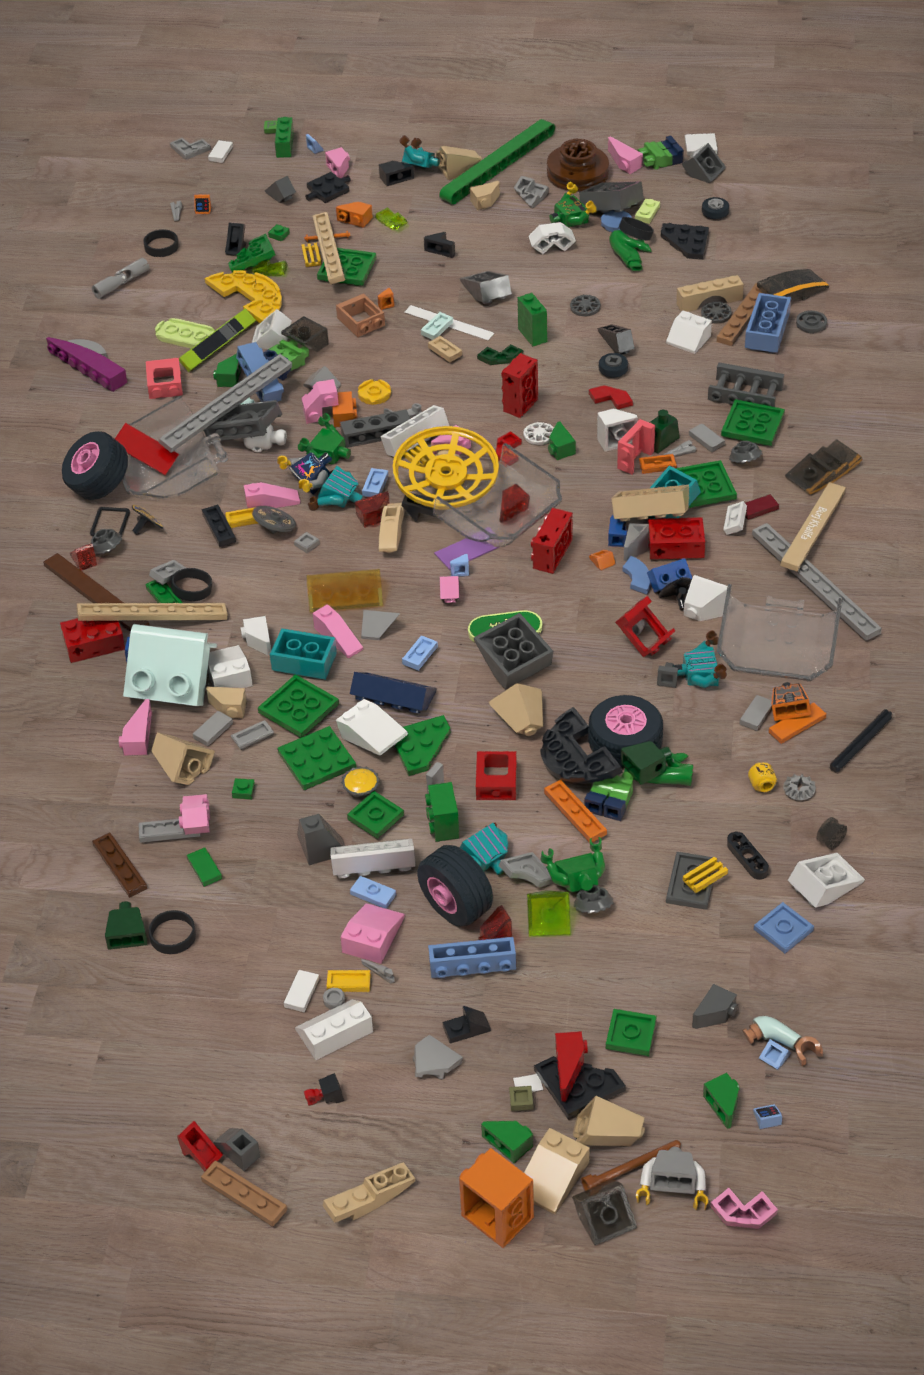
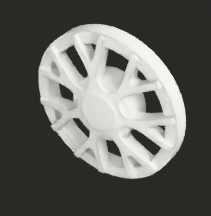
M544 422L530 424L524 429V439L534 445L548 444L549 438L546 435L550 437L552 432L546 431H553L554 427Z

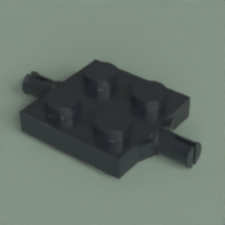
M332 172L320 176L307 183V188L311 193L306 194L305 197L308 201L318 198L327 203L349 192V186L345 183L351 181L350 176L338 178Z

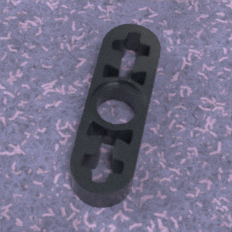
M731 832L727 837L728 849L751 877L757 880L766 878L769 870L767 861L743 833ZM751 853L753 857L745 858L742 854Z

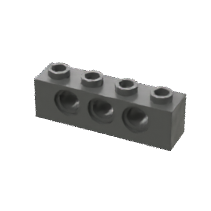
M407 409L343 421L340 422L341 436L345 438L346 448L382 441L380 436L408 421L410 417Z

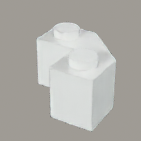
M561 222L539 225L529 235L532 247L542 254L553 244L566 251L576 241L572 230Z

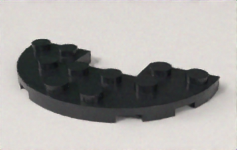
M574 707L560 715L555 720L556 724L551 729H547L543 736V746L540 749L542 760L547 770L560 780L571 783H593L612 779L623 773L621 766L605 746L587 755L577 743V739L588 734V724Z

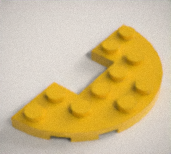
M235 270L230 274L220 272L205 278V284L223 297L238 291L252 302L243 306V310L246 308L259 323L276 309L279 311L281 309L282 297L280 288L272 279L256 272L255 274H248L246 271Z

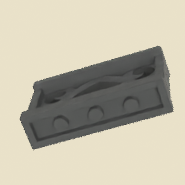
M277 400L240 404L203 431L208 442L264 436L267 433L266 429L277 417H281L282 412Z

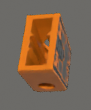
M785 682L781 686L773 688L771 704L774 721L811 715L809 698L801 684Z

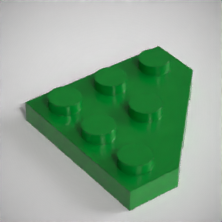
M266 234L252 239L248 243L249 247L247 249L243 248L237 254L236 260H231L228 263L232 273L235 270L244 271L248 267H254L259 262L270 260L276 255Z
M444 715L403 727L408 732V735L397 742L394 747L408 776L428 771L431 761L441 750L442 743L449 737L451 733L450 726Z

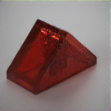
M92 543L70 552L71 558L81 571L97 565Z

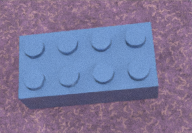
M764 293L758 294L746 330L745 348L778 353L790 315L791 297Z

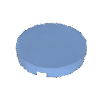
M611 210L602 215L601 226H604L605 230L610 232L620 230L619 224L622 217H631V215L625 211L614 212V210Z

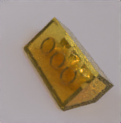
M380 569L306 575L310 612H315L327 604L334 610L383 606Z

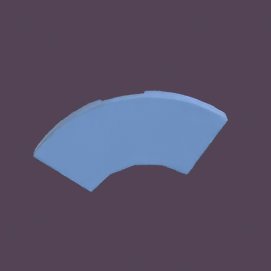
M630 556L622 569V572L628 574L632 579L630 589L644 594L649 592L651 583L647 575L648 568L639 559Z

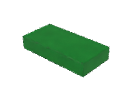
M205 847L187 854V860L203 887L222 879V874Z

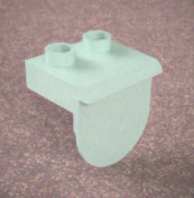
M134 624L130 633L123 696L203 706L210 648H217V644L207 642L208 633Z

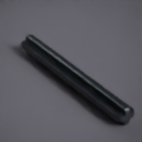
M884 709L830 763V770H833L835 773L839 772L892 719V712Z

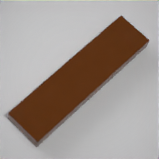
M107 833L92 841L93 846L129 898L148 889L147 884L111 833Z

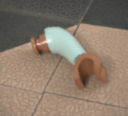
M758 1016L753 1019L754 1024L749 1026V1030L743 1029V1033L750 1044L754 1043L755 1038L757 1040L763 1038L764 1040L772 1039L793 1050L796 1049L797 1059L801 1066L806 1065V1058L802 1053L807 1050L813 1051L816 1056L823 1057L822 1046L815 1038L811 1036L802 1037L775 1018Z

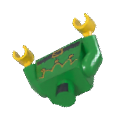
M569 182L567 184L569 191L565 192L561 200L554 205V213L549 215L551 223L561 222L567 227L589 223V213L596 212L597 208L592 201H588L585 207L574 195L571 196V194H575L578 191V188L575 184Z

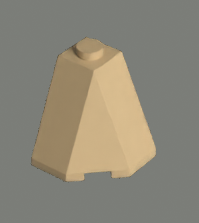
M442 146L439 148L440 150L436 151V157L440 158L438 168L447 180L457 178L482 160L481 156L474 150Z
M516 683L489 701L490 706L516 733L531 736L543 727L541 689Z
M158 732L151 750L171 781L190 785L195 781L194 778L200 773L204 774L210 769L215 752L198 744Z
M595 1096L577 1115L573 1136L577 1138V1142L583 1145L631 1146L637 1139L640 1140L644 1134L645 1128L642 1127L644 1117Z

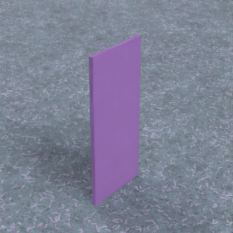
M488 528L434 552V554L450 570V561L468 554L469 562L504 546V543Z

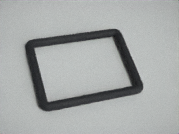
M99 507L90 535H95L94 530L101 510L126 512L119 531L120 535H122L130 510L128 508Z

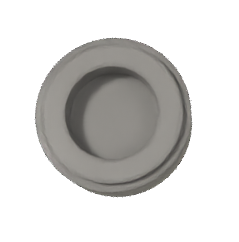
M339 988L326 990L323 994L324 1005L329 1009H334L344 1004V992Z

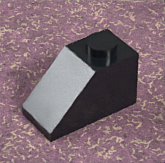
M398 161L379 164V177L386 186L414 179L413 164Z

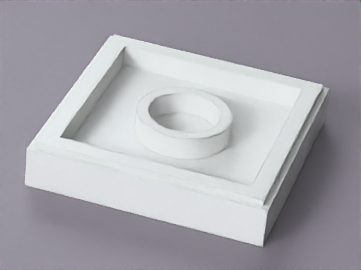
M715 133L685 135L687 156H691L696 150L707 143L710 144L717 154Z

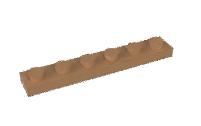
M759 283L753 286L718 334L717 342L729 346L734 344L750 321L758 294H770L771 287Z

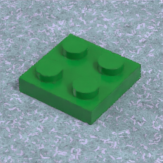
M373 791L347 814V819L378 839L404 816V810Z
M613 1009L606 1040V1049L649 1056L657 1016Z

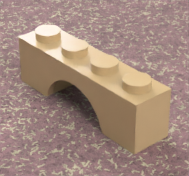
M736 275L677 288L676 304L681 312L697 310L699 305L711 296H721L725 298L727 303L743 300L744 284L739 276Z

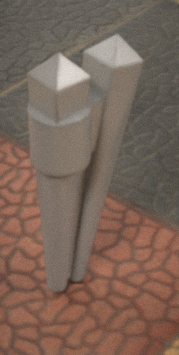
M177 201L176 204L172 202L170 205L174 221L176 222L180 218L182 202Z
M688 440L663 455L673 454L674 457L693 453L697 448L692 446V441Z
M361 959L362 964L390 984L394 982L392 969Z

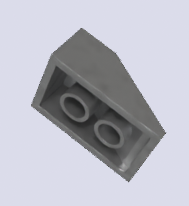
M485 271L460 278L461 283L477 301L483 302V304L490 303L492 299L496 298L497 300L507 298L506 295L512 294L509 276L506 274Z

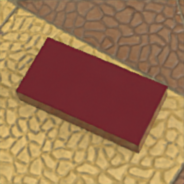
M771 494L745 503L747 505L745 517L749 520L779 509V504Z

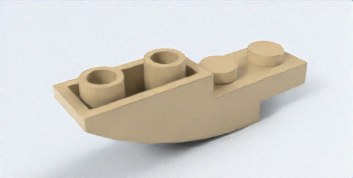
M390 503L383 508L379 534V552L390 553L398 549L402 534L401 524L405 509L401 506L402 503Z
M404 1162L364 1178L362 1185L325 1199L323 1207L334 1223L347 1217L355 1220L395 1198L415 1182V1177Z

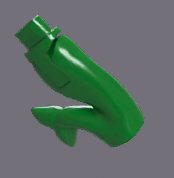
M621 230L613 231L609 237L613 251L632 271L642 270V261L638 251L635 249L638 248L641 251L651 252L650 246L644 240L630 238Z
M672 753V757L666 759L668 766H666L665 772L646 783L691 786L694 765L681 763L689 757L687 754Z

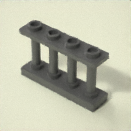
M718 362L716 380L719 381L717 386L709 385L708 400L733 405L736 399L775 407L776 397L773 394L775 390H783L784 374ZM725 381L735 383L733 389L724 388ZM742 384L752 386L750 392L741 391ZM758 387L768 389L767 394L756 393Z

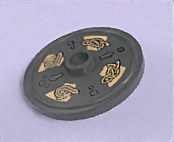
M257 506L252 512L253 518L272 534L277 531L290 532L295 528V520L280 509L270 506Z

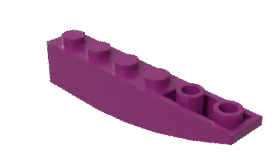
M52 337L46 338L47 349L51 354L65 361L71 367L76 368L82 374L87 375L93 381L98 382L104 388L113 392L128 383L126 370L105 356L65 340Z

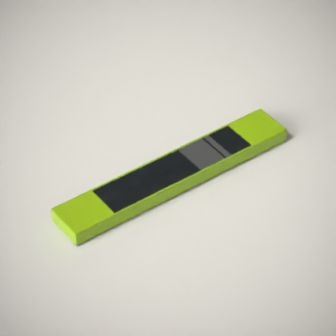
M245 308L179 358V362L188 372L192 371L255 323L256 319Z

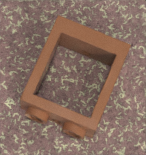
M365 294L336 305L337 319L357 337L385 326L384 312ZM364 311L370 316L359 322L352 318V316Z

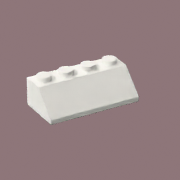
M412 839L331 847L333 876L338 875V878L349 877L352 873H358V875L363 876L371 874L370 871L388 873L391 872V869L399 868V871L411 870V867H415Z

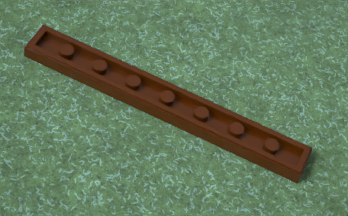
M59 553L43 562L47 569L92 603H124ZM118 620L130 632L134 624L150 626L148 620Z

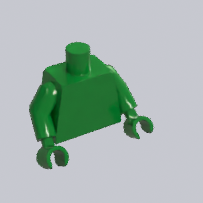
M324 413L318 419V423L320 426H325L326 429L322 428L310 443L308 439L302 438L297 448L301 452L306 451V454L313 453L317 458L326 452L333 459L328 464L334 465L340 457L348 459L351 455V449L346 448L345 438L341 436L333 424L330 425L329 414Z
M598 837L599 843L593 844L590 838V849L594 852L593 854L588 853L555 861L554 863L552 861L553 850L551 848L548 849L549 856H546L542 851L541 862L548 865L546 868L553 883L565 887L570 892L588 891L593 885L597 886L598 879L602 877L605 871L603 852H600L602 849V839Z

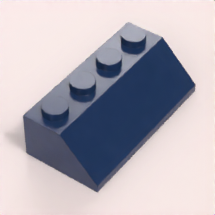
M354 672L350 694L355 695L357 700L362 701L369 698L373 699L375 704L384 705L386 702L391 703L392 708L402 709L404 706L408 707L410 712L420 713L428 709L437 688L368 672Z

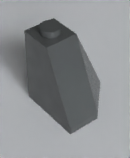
M320 814L299 819L297 836L309 865L330 860L331 847L345 846L342 837Z

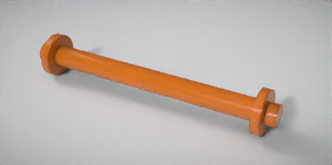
M346 231V233L333 235L334 238L347 237L349 239L350 232ZM308 234L304 237V240L307 242L308 240L318 239V236H308Z

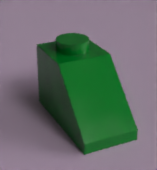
M237 354L218 363L217 369L213 373L217 387H233L238 384L242 367L236 358Z
M560 421L556 423L549 437L548 445L549 453L556 460L576 454V441Z
M726 1072L704 1083L703 1097L724 1126L729 1129L732 1126L740 1087L737 1081L731 1079Z
M484 1121L481 1124L482 1137L513 1163L517 1162L533 1147L532 1131L517 1121Z

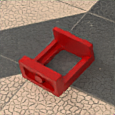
M648 596L637 602L615 622L643 657L649 653L652 656L660 650L659 645L668 643L672 639L670 635L675 632L674 628L667 631L647 605L652 601ZM641 619L646 620L658 635V640L649 648L644 646L632 630V627Z
M477 751L476 800H516L517 751ZM484 768H508V774L486 775Z

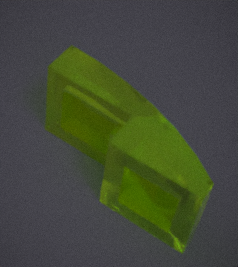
M388 207L376 213L375 216L383 225L394 230L408 224V221L399 212L394 214Z
M263 260L253 267L252 273L255 274L256 272L265 276L285 275L288 264L286 260L271 264L270 260Z

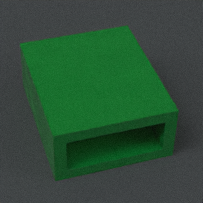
M533 293L517 297L518 330L532 347L546 343V308Z

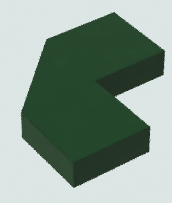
M511 344L502 352L486 347L477 355V359L488 365L510 364L520 353L524 354V350Z

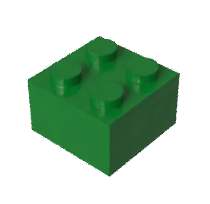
M452 782L428 785V794H425L426 806H429L426 807L427 819L431 821L429 822L430 835L434 834L435 842L460 839L458 809Z

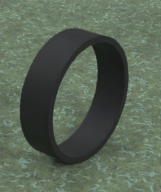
M622 217L619 224V229L622 232L640 240H651L654 229L648 224L631 217Z
M166 229L152 231L143 239L145 252L153 257L172 255L179 247L176 233ZM159 238H168L175 241L172 245L165 248H152L148 246L151 241Z
M184 568L173 574L171 590L176 597L182 600L200 601L211 594L212 578L203 570ZM184 578H197L204 581L208 587L201 591H186L179 588L175 583Z
M178 910L165 911L157 915L149 925L151 944L157 951L164 954H178L187 950L196 938V929L192 917ZM169 920H181L192 927L190 935L178 944L165 945L153 938L155 929L160 924Z

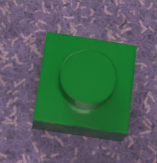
M276 224L268 232V237L282 241L290 234V229Z
M235 778L232 798L252 800L255 780Z

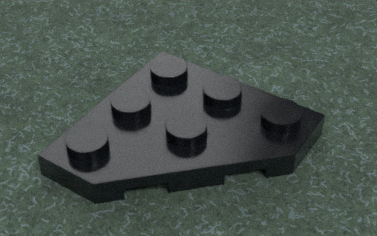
M663 223L660 237L663 240L667 239L670 245L677 251L681 250L686 258L703 260L709 227Z
M552 1056L534 1065L535 1073L567 1119L578 1115L595 1096L608 1100L626 1091V1085L614 1069L605 1068V1070L593 1068L591 1064L583 1063L567 1100L561 1102L557 1057Z

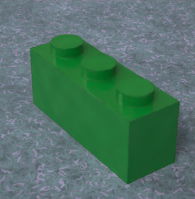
M292 117L277 119L275 136L276 158H288L292 155L294 136Z

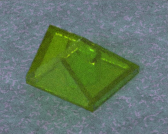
M545 890L527 894L529 936L571 935L569 892Z

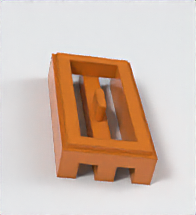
M673 454L639 458L642 474L663 472L669 465L677 468Z

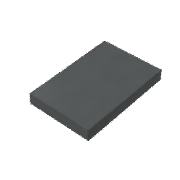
M676 852L666 903L707 910L712 884L695 893L682 880L683 875L713 857Z

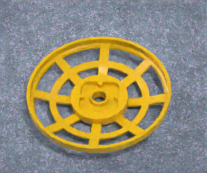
M453 426L433 427L417 432L401 444L393 460V476L399 489L408 498L419 504L441 509L462 507L479 500L491 490L496 482L499 471L497 454L484 437L468 429ZM452 435L450 444H439L429 447L424 440L434 436ZM459 436L474 441L482 449L474 454L467 448L458 446ZM416 443L423 450L414 457L411 463L401 460L405 452ZM449 450L448 454L438 456L433 454L435 451ZM456 451L461 452L469 458L463 461L455 456ZM486 453L489 454L493 463V473L483 474L482 464L479 460ZM424 456L428 457L429 461L425 467L417 466ZM475 463L478 473L467 474V467ZM399 466L409 470V478L412 485L403 487L398 474ZM449 471L450 473L444 474L442 472ZM414 472L425 474L426 480L417 483ZM465 480H475L474 484L467 490L461 486ZM481 480H491L483 491L475 496L470 494L478 487ZM432 486L433 488L438 490L436 495L425 491L422 488ZM455 489L459 493L452 496H443L445 490ZM417 490L424 496L433 498L434 501H426L410 492ZM462 497L466 499L454 503H441V500H454Z

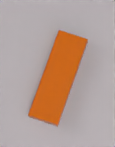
M813 702L810 704L811 715L784 719L769 727V733L782 744L826 719V713Z

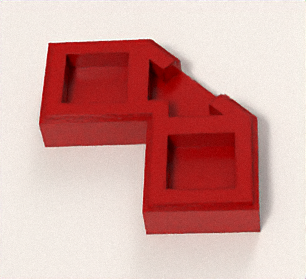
M606 385L589 389V395L595 404L611 400L617 410L633 406V400L627 391Z
M511 431L497 439L496 454L498 461L505 467L520 460V455L512 449L521 445L522 439Z

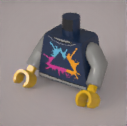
M326 452L319 458L313 453H309L300 458L287 459L286 456H279L277 463L280 464L279 467L282 470L289 466L291 472L299 479V489H303L306 493L310 491L314 495L331 473L325 466L333 459Z

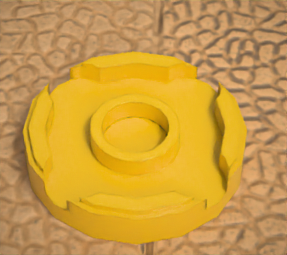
M374 379L364 381L358 387V398L366 404H381L386 402L391 396L390 385L380 379L378 381H374Z

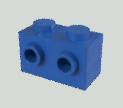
M685 558L653 568L647 572L654 593L661 592L666 585L681 577L692 579Z

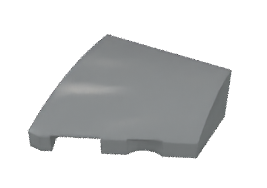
M524 176L520 177L514 187L515 191L531 208L538 205L550 191L548 186L535 183L534 179Z

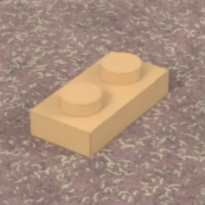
M442 336L428 342V348L448 362H452L462 356V350Z

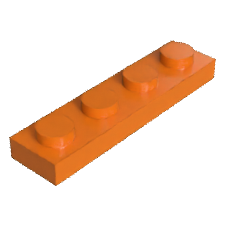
M562 780L544 788V794L588 842L590 838L593 843L598 840V837L602 838L607 835V829Z

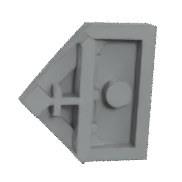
M428 1035L417 1043L414 1048L415 1077H423V1074H429L443 1079L444 1073H448L462 1063L463 1057L431 1035Z

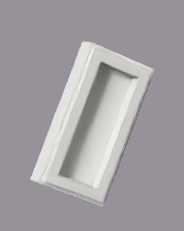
M219 140L209 154L208 160L223 163L233 148V142Z
M298 970L284 1001V1007L305 1012L319 981V974Z

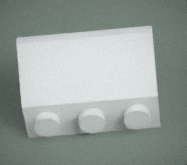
M352 999L295 1027V1030L314 1059L318 1060L372 1033V1016L361 1001Z

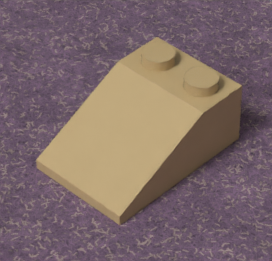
M551 1128L548 1129L524 1172L533 1179L535 1205L556 1214L589 1164V1147Z

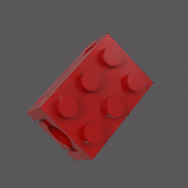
M520 353L501 373L503 412L521 418L538 401V360Z
M552 508L549 514L545 515L543 525L539 526L536 537H533L531 540L533 569L554 574L573 540L572 512Z
M703 517L648 519L650 559L705 558Z
M77 618L60 622L70 663L125 650L123 634L118 620L78 621Z

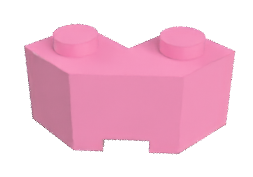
M334 379L316 382L313 385V389L302 397L306 424L318 422L320 416H323V407L338 405V395Z
M207 794L183 796V802L180 804L181 816H179V826L184 829L185 835L210 832V810Z
M730 1188L726 1189L711 1202V1208L726 1226L760 1229L777 1215L778 1211L763 1191L745 1206Z

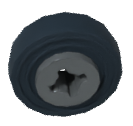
M605 354L599 359V371L607 377H621L628 371V360L622 354Z

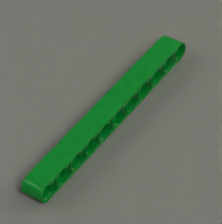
M540 119L445 185L440 190V199L453 205L470 194L471 187L483 185L551 137L556 129L555 124Z

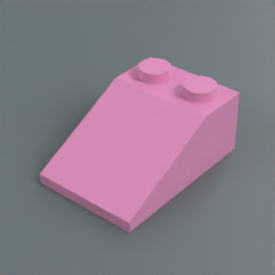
M366 903L349 920L341 935L342 953L382 964L405 914Z

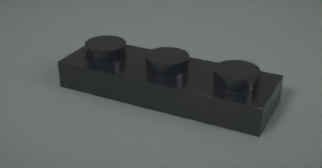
M219 505L202 509V515L218 546L222 547L235 543L236 537Z

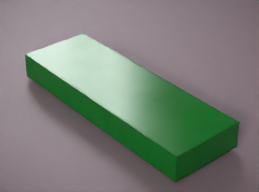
M153 580L145 584L147 591L157 603H183L173 594L167 583L162 585Z

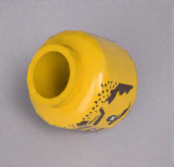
M756 763L748 772L749 780L756 791L768 792L777 783L776 774L768 763Z

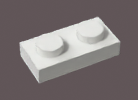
M744 501L728 506L723 529L726 535L743 530L747 509Z

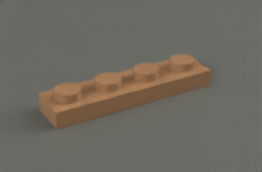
M216 1160L201 1176L203 1183L272 1227L287 1211V1205Z

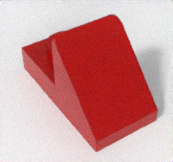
M192 1121L177 1136L183 1155L190 1154L204 1171L215 1160L218 1161L223 1156L195 1121Z

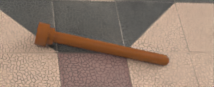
M674 1140L598 1176L596 1174L584 1176L581 1178L582 1186L588 1195L598 1191L601 1184L646 1164L652 1158H656L660 1150H669L672 1147L680 1148L681 1143L678 1140Z

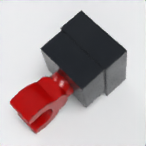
M335 1073L319 1079L321 1089H308L304 1091L305 1099L309 1106L316 1104L323 1097L326 1104L335 1101L336 1104L344 1101Z

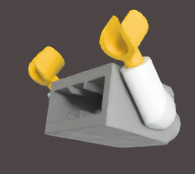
M679 1147L660 1150L656 1158H652L643 1166L640 1180L642 1187L636 1192L637 1203H639L641 1196H646V1205L650 1203L648 1187H650V1190L695 1194L696 1191L697 1195L693 1202L694 1209L697 1210V1201L704 1203V1210L707 1208L708 1197L704 1194V1191H706L705 1171L696 1161H693L690 1152H682Z

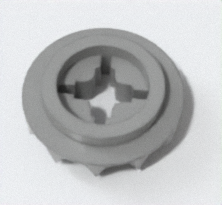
M803 773L801 776L794 774L792 777H787L783 785L785 794L795 800L809 799L816 790L815 781H811L810 776L804 777ZM798 784H802L800 790L797 788Z

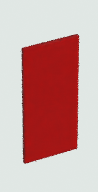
M127 423L123 425L115 437V440L125 447L127 454L163 475L167 474L179 456V453L175 451L171 453L158 441Z

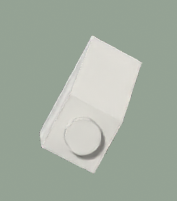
M266 617L243 619L244 627H241L242 638H246L247 646L270 655L271 645Z

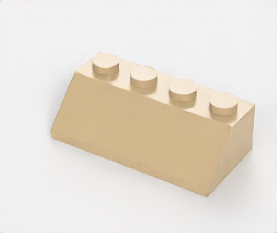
M689 485L618 491L612 497L614 519L629 521L631 520L630 518L637 517L638 520L647 519L648 516L654 515L655 518L666 517V514L682 516L689 506Z

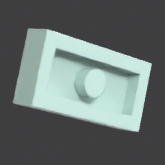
M439 312L421 329V335L432 340L439 337L453 323V317Z

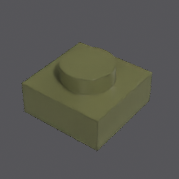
M532 1086L509 1087L511 1111L533 1110Z

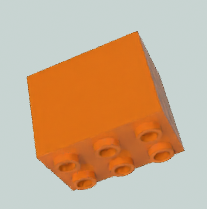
M492 1148L485 1154H480L475 1163L461 1173L459 1177L461 1216L504 1248L534 1218L533 1179Z

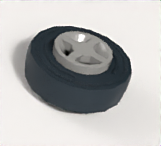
M720 197L708 198L702 203V213L710 219L724 218L729 214V203Z

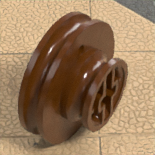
M570 139L564 142L561 147L552 151L547 158V177L552 184L561 189L568 190L567 184L572 182L577 186L578 191H583L597 184L604 183L608 179L609 159L602 150L596 148L595 144L589 140Z

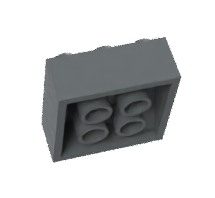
M642 181L604 182L579 192L580 202L585 207L588 201H592L601 213L609 212L610 210L622 212L623 209L631 208L632 205H638V202L644 200Z
M520 613L474 637V641L494 677L505 690L552 665L554 651Z

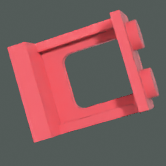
M179 358L146 361L149 399L183 395ZM174 376L173 381L154 382V378Z
M640 419L618 441L617 469L632 475L634 473V459L641 452L650 456L654 453V424Z

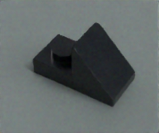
M229 223L225 254L237 255L245 248V224Z
M446 232L428 235L424 237V251L453 258L455 256V242L446 240Z
M412 493L416 497H419L426 501H434L433 498ZM406 495L401 505L415 522L418 521L420 513L436 517L439 509L419 504Z
M463 1006V1016L443 1022V1029L450 1044L491 1031L484 1012L467 1006Z

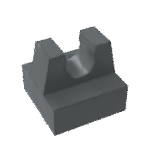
M666 662L665 666H659L657 685L676 688L678 668L673 667L674 663Z

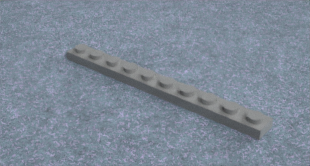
M281 354L277 355L160 437L159 443L172 453L292 368V362Z
M768 523L752 530V535L781 561L791 544ZM806 558L798 572L789 569L863 639L867 641L881 634L882 628Z

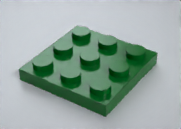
M337 248L345 281L339 283L363 286L377 258L376 253ZM323 262L317 273V279L329 281Z
M735 399L721 430V436L772 446L784 417L785 409Z
M721 460L675 468L696 479L701 491L688 508L737 499V493Z
M295 674L258 707V713L302 738L339 705V699Z
M330 726L277 748L278 754L303 790L340 776L352 768H357L356 762Z

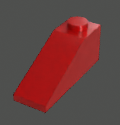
M582 1031L555 1033L561 1102L567 1100L584 1063V1053H588L587 1040H583Z

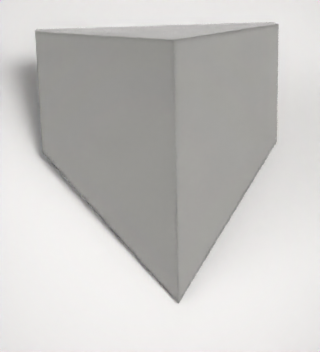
M324 366L307 379L304 387L313 389V385L316 382L334 379L336 389L338 390L341 383Z
M629 523L624 545V561H627L630 556L636 557L648 551L649 524Z
M364 610L361 639L380 641L382 634L400 613Z

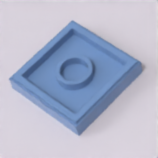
M782 902L754 924V930L785 954L813 932L814 926Z

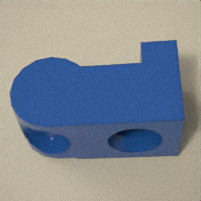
M612 515L609 525L608 546L624 547L627 536L626 521L614 519V515Z

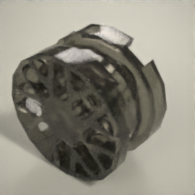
M830 817L821 825L816 839L822 844L825 843L830 850H833L843 841L848 828L844 824H839L836 818Z

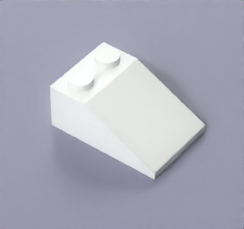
M239 645L209 652L207 671L213 687L246 688L252 686L251 671Z
M365 699L358 702L357 705L336 720L342 739L377 755H382L408 735V732L378 705Z
M838 853L799 861L788 879L794 886V889L800 892L807 899L808 903L815 908L832 903L862 884L865 880Z

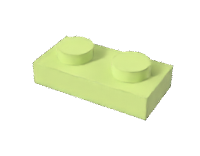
M645 199L637 211L635 219L650 224L660 208V202L653 199Z

